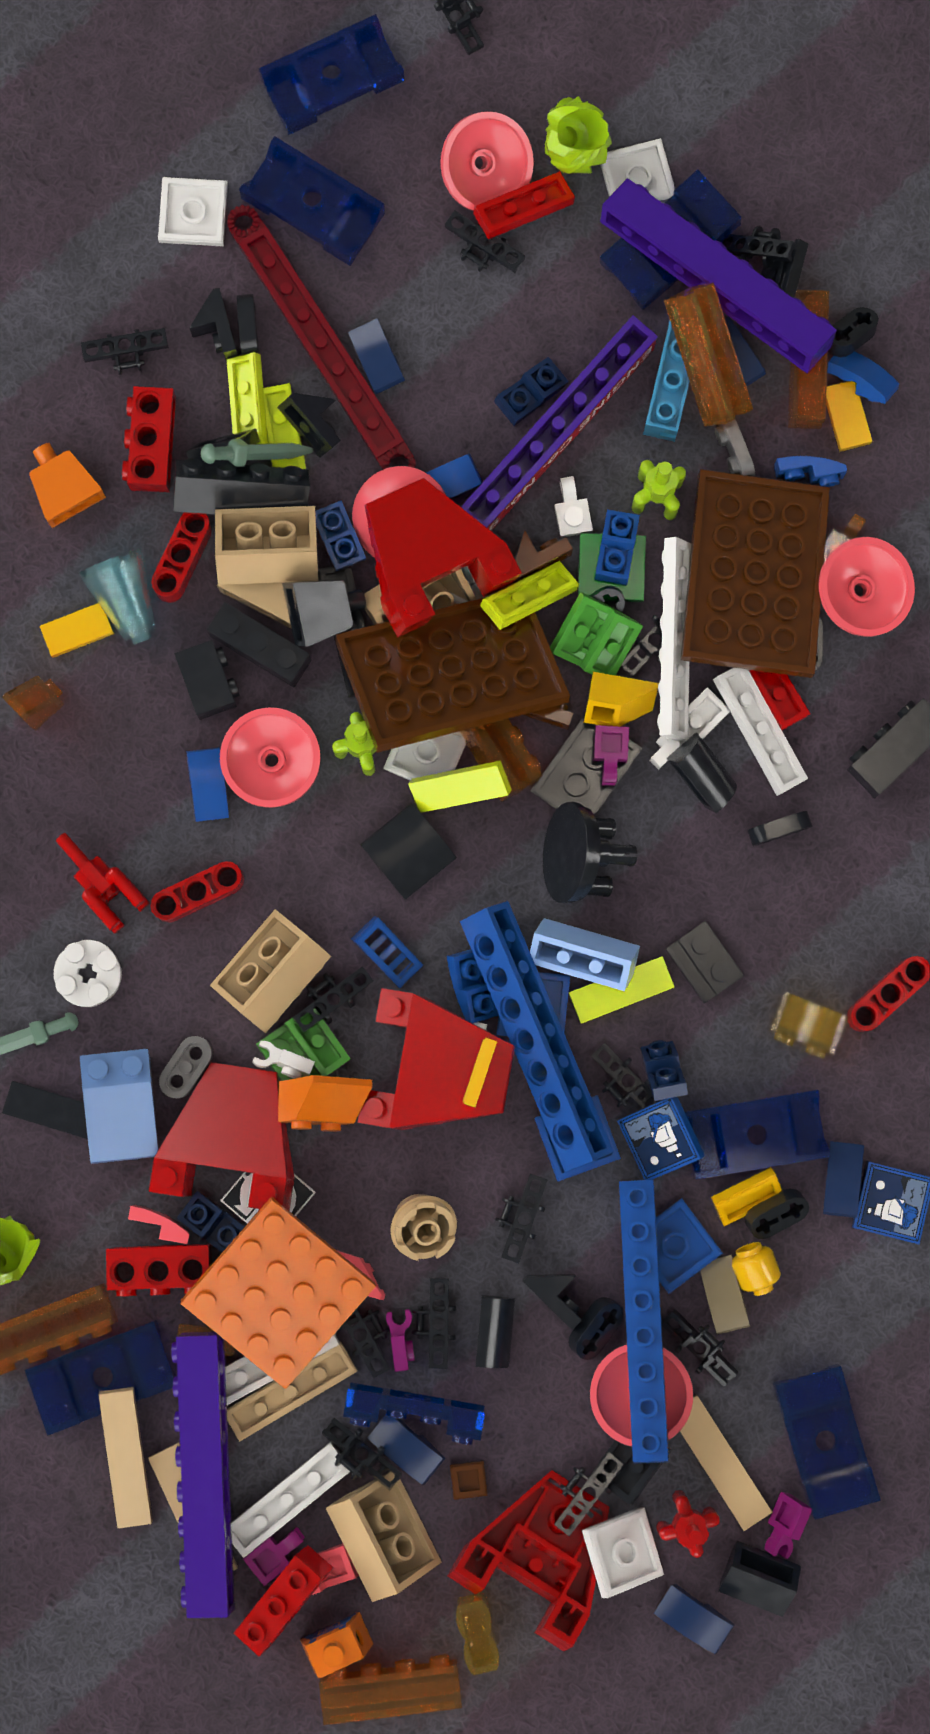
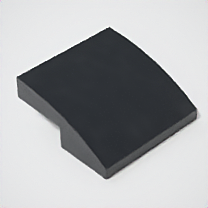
M413 803L409 804L360 844L405 900L457 858Z

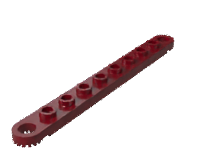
M248 205L236 206L235 209L230 211L227 219L231 235L381 469L390 468V462L396 457L405 458L409 463L408 467L416 468L415 458L258 213ZM241 216H248L253 220L250 229L241 231V229L238 230L235 227V221Z

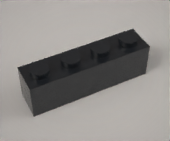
M193 458L176 460L173 512L215 514V509L308 506L310 489L309 470L301 469L297 466H287L285 468L268 467L260 463L234 466L230 461L208 464Z

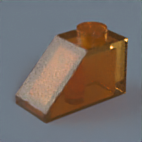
M38 675L11 689L2 696L35 731L65 705L58 698L63 692L50 678L44 683Z

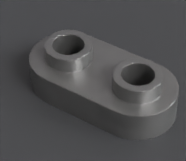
M730 415L719 419V427L715 428V435L721 447L726 445L730 457L727 458V464L731 474L755 476L752 458L734 416Z
M191 1036L180 1044L159 1078L160 1088L165 1095L171 1098H183L192 1091L213 1057L212 1046L206 1039L199 1036ZM194 1047H199L202 1050V1056L198 1060H194L190 1056V1051ZM175 1075H180L183 1078V1085L180 1088H175L171 1084V1080Z

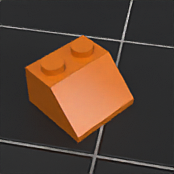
M311 1075L279 1081L278 1122L291 1123V1129L309 1130L312 1129V1125H321V1131H341V1125L355 1123L372 1088V1080Z

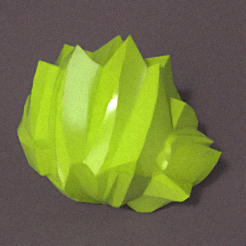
M579 96L574 99L571 97L563 98L556 107L550 109L547 115L549 125L545 129L547 132L545 154L551 158L550 162L561 172L568 174L592 173L591 166L606 163L607 148L612 144L608 132V123L602 118L604 113L596 106L588 103V101L582 102Z
M10 1215L4 1219L0 1218V1286L17 1281L23 1276L40 1244V1239L35 1240L34 1234L29 1231L26 1225L14 1221Z

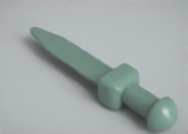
M232 439L228 446L214 447L211 443L204 445L201 449V458L208 464L214 463L215 460H229L234 466H245L246 460L291 459L313 452V448L295 443L246 444L242 439Z
M66 1012L65 1017L46 1024L43 1021L31 1022L28 1028L0 1037V1055L36 1043V1046L47 1043L51 1035L68 1029L73 1032L78 1027V1018L75 1014Z

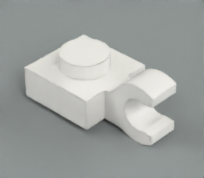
M573 476L560 478L561 482L559 483L563 503L554 505L560 538L593 532L587 498L577 500Z
M260 1041L259 1047L266 1049L269 1052V1057L266 1060L254 1057L252 1061L255 1066L260 1068L277 1064L276 1066L283 1068L282 1074L293 1079L309 1076L315 1061L285 1049H278L268 1041Z

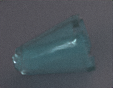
M141 549L128 552L129 555L124 557L116 556L85 569L86 571L79 572L82 581L124 641L131 639L133 645L152 638L150 631L156 629L144 555Z

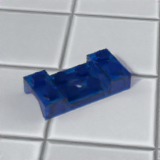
M376 14L259 68L260 79L288 135L318 122L317 116L374 90L375 94H378L405 81L404 69L395 60L384 38ZM328 66H336L341 70V73L338 77L329 79L323 75V70Z
M276 136L272 139L266 158L252 180L243 183L239 188L242 200L268 216L270 213L322 244L323 250L351 266L385 214L384 203ZM309 192H316L321 196V201L315 206H309L303 202L304 196Z
M696 170L673 191V196L665 202L683 219L695 223L701 232L714 241L722 242L741 225V216L699 170ZM622 238L599 257L600 264L615 275L642 310L678 281L676 277Z
M812 1090L685 1112L705 1154V1157L691 1163L694 1179L830 1157L820 1117L819 1091ZM756 1124L762 1126L766 1131L765 1140L758 1145L751 1143L747 1137L749 1128Z
M157 1320L25 1370L47 1436L101 1415L98 1395L100 1391L134 1387L135 1398L138 1401L172 1389L173 1379L176 1376L164 1349ZM107 1367L111 1370L113 1380L110 1385L100 1386L95 1382L94 1373L97 1368Z
M835 1364L821 1371L798 1378L773 1382L808 1506L813 1509L811 1516L816 1520L881 1501L871 1466L868 1464L841 1366ZM822 1431L832 1432L835 1438L834 1445L828 1450H821L816 1445V1437Z
M351 1382L350 1388L347 1390L343 1417L350 1418V1424L370 1427L371 1422H378L380 1409L387 1410V1416L406 1419L407 1414L421 1416L420 1421L428 1424L441 1425V1419L448 1420L446 1435H451L453 1442L472 1445L473 1439L481 1441L485 1405Z

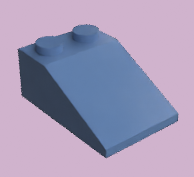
M148 1049L80 1056L90 1163L155 1157L158 1152L151 1061Z

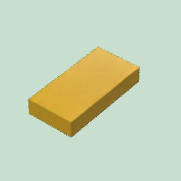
M853 381L823 387L822 390L839 452L872 443L860 396L855 394L856 382Z
M102 602L40 626L52 658L114 634Z
M488 1038L483 1039L462 1101L465 1105L476 1107L497 1041Z
M770 1167L712 1196L711 1199L723 1226H726L746 1216L752 1207L782 1192L775 1172Z

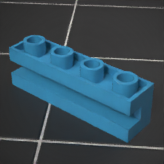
M674 300L643 435L675 442L706 313V306Z

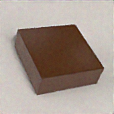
M484 1460L450 1464L454 1500L488 1496Z

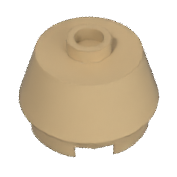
M414 1194L405 1198L397 1206L391 1223V1238L395 1247L402 1254L416 1261L434 1256L436 1259L440 1258L449 1251L455 1241L457 1229L455 1212L446 1201L438 1197Z

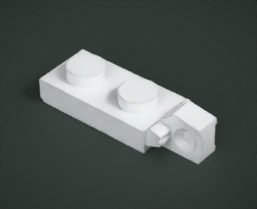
M708 687L688 706V739L696 732L704 739L730 713L729 708ZM661 736L656 741L661 748L649 761L659 770L668 761L667 757L687 740L675 741Z

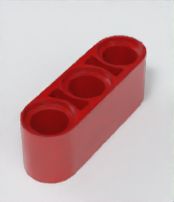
M184 512L180 517L151 581L152 588L163 602H176L184 594L211 537L212 525L207 514ZM195 520L205 523L204 528L198 533L188 531L189 524ZM185 549L191 552L189 559L185 562L179 563L174 560V556L179 550ZM166 579H174L177 582L176 587L171 592H162L160 590L161 583Z
M225 861L216 864L156 893L151 900V911L155 917L163 922L177 921L239 891L244 884L243 872L233 862ZM229 869L236 871L237 880L233 885L226 887L220 884L222 872ZM195 884H203L207 890L205 897L199 901L191 900L189 895L191 887ZM166 898H173L176 903V908L170 915H162L159 910L161 901Z
M912 956L896 965L849 1008L847 1022L850 1027L855 1031L865 1032L873 1030L927 983L930 979L929 962L923 957ZM909 963H914L920 968L921 975L918 981H912L907 977L906 967ZM885 985L893 987L896 991V999L891 1004L886 1003L881 997V990ZM860 1007L867 1008L871 1013V1022L867 1026L861 1025L856 1019V1012Z

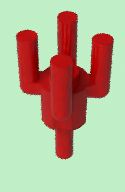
M66 832L56 839L57 844L79 868L74 878L84 889L82 899L114 934L125 925L106 903L116 897L120 891L140 912L150 904L119 868H110L100 856L89 860Z
M677 1490L672 1496L678 1511L677 1514L674 1516L671 1524L666 1521L658 1522L656 1530L662 1540L668 1541L677 1538L682 1546L688 1548L693 1557L699 1558L704 1552L702 1545H704L709 1537L707 1529L717 1526L720 1522V1517L712 1507H706L702 1514L698 1510L692 1509L686 1494L682 1490Z

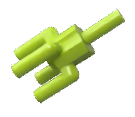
M644 460L638 472V479L644 482L643 489L635 494L631 507L632 511L636 514L642 513L645 505L650 501L663 503L665 506L664 517L667 520L675 519L680 503L674 494L676 489L683 485L686 476L685 468L678 466L672 469V465L669 462L658 463L655 467L650 460Z
M353 712L350 715L351 724L344 733L345 738L336 740L332 745L334 755L339 759L345 758L348 752L354 757L359 758L363 773L371 776L375 773L372 755L376 752L362 714L360 712Z

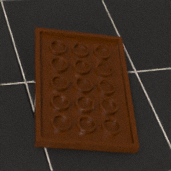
M700 469L697 479L680 660L807 678L814 676L821 603L819 576L824 564L830 487Z
M484 598L436 609L434 610L435 615L426 625L398 638L389 621L336 634L335 643L376 752L398 748L569 703L570 694L536 613L534 612L500 630L481 608L480 605Z

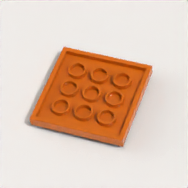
M271 1196L181 1299V1305L284 1389H287L372 1292L376 1284Z

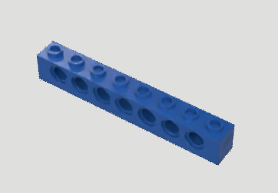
M506 901L487 907L461 920V926L511 1044L515 1046L514 1052L564 1171H570L613 1153L612 1145L509 902Z
M619 1181L633 1463L669 1462L654 1181Z

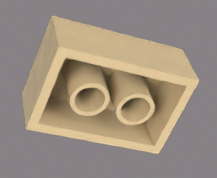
M315 506L215 509V559L218 585L318 581Z

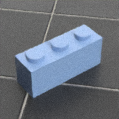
M544 918L534 932L530 954L536 966L625 991L633 977L640 946Z

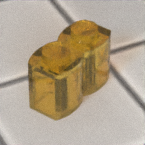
M785 992L782 995L769 1031L775 1033L774 1040L788 1046H793L794 1041L807 1046L806 1053L824 1059L826 1054L830 1056L835 1054L849 1017Z
M482 1592L476 1595L471 1594L458 1597L456 1603V1622L459 1632L464 1638V1659L472 1675L497 1670L499 1665L498 1642L491 1629V1611L486 1597Z

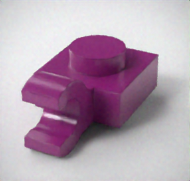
M595 726L593 761H603L602 786H615L617 783L618 762L627 763L629 727Z
M405 1309L406 1320L401 1324L394 1322L392 1311H388L386 1315V1322L391 1333L395 1372L409 1370L408 1361H415L413 1341H406L405 1330L412 1322L410 1309Z
M781 1492L768 1521L774 1529L765 1543L764 1550L773 1556L780 1554L788 1559L793 1551L792 1539L800 1540L813 1509L790 1493Z
M298 1527L294 1528L278 1543L271 1535L244 1557L243 1560L263 1586H265L285 1569L291 1561L287 1554L304 1541L305 1536Z

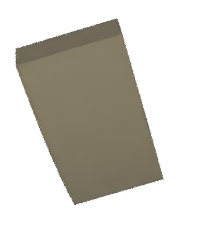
M732 1255L716 1258L700 1270L717 1335L750 1327L743 1294L732 1268Z

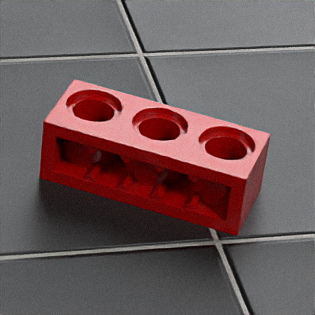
M133 386V397L127 398L126 410L127 417H131V429H125L124 446L125 449H129L128 461H123L122 480L127 481L132 491L170 493L176 395L173 388ZM155 402L159 404L157 411L147 414L143 412V408L147 403ZM154 434L157 436V439L152 445L144 446L140 444L141 439L145 435ZM144 466L155 468L154 473L148 478L138 476L140 469Z
M191 1244L107 1248V1291L116 1290V1296H136V1289H150V1295L171 1294L170 1288H184V1294H186L200 1279V1277L196 1279L191 1278L186 1274V1263L192 1259L199 1261L203 1269L202 1276L212 1265V1245ZM155 1261H162L168 1267V1275L164 1280L156 1279L152 1275L151 1267ZM122 1262L131 1264L134 1269V1276L130 1281H124L118 1275V1266Z
M309 1545L305 1546L293 1557L233 1634L260 1657L276 1641L333 1567Z

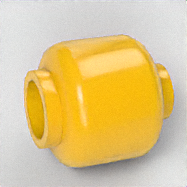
M761 1242L749 1243L738 1248L735 1251L736 1256L732 1259V1268L737 1276L741 1290L754 1292L755 1296L771 1292L774 1289L773 1284L781 1276L772 1249L762 1246Z

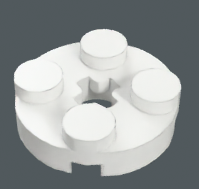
M82 940L69 944L60 953L54 966V980L57 991L67 1001L81 1007H94L106 1002L117 992L122 979V968L117 956L108 946L94 940ZM87 964H92V970L97 972V976L95 979L90 978L88 983H84L83 976L79 975L80 968L85 969Z

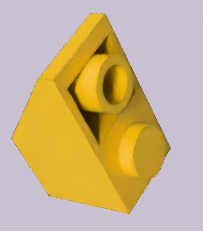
M593 672L584 723L621 727L653 711L659 683Z

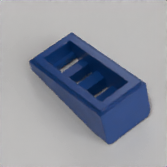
M374 916L351 938L398 988H401L423 966L379 917ZM376 929H379L382 933L368 946L364 941ZM388 938L391 944L377 955L374 951ZM398 949L401 953L387 966L384 960L393 951ZM407 958L411 963L396 975L393 970Z

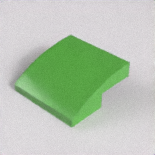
M580 592L553 640L550 649L552 654L580 666L583 671L589 674L599 672L616 675L643 625L607 604Z
M314 1008V1012L320 1015L316 1008ZM307 1013L300 1018L302 1024L307 1025L313 1021V1018ZM291 1018L283 1026L261 1040L272 1043L278 1049H285L315 1061L309 1076H329L351 1060L323 1019L305 1033H302L300 1027ZM259 1041L258 1043H256V1046L258 1047L262 1055L265 1057V1059H267L269 1057V1052L266 1049L259 1047ZM277 1064L270 1065L274 1072H278V1078L281 1081L293 1079L282 1074L283 1068L276 1066Z

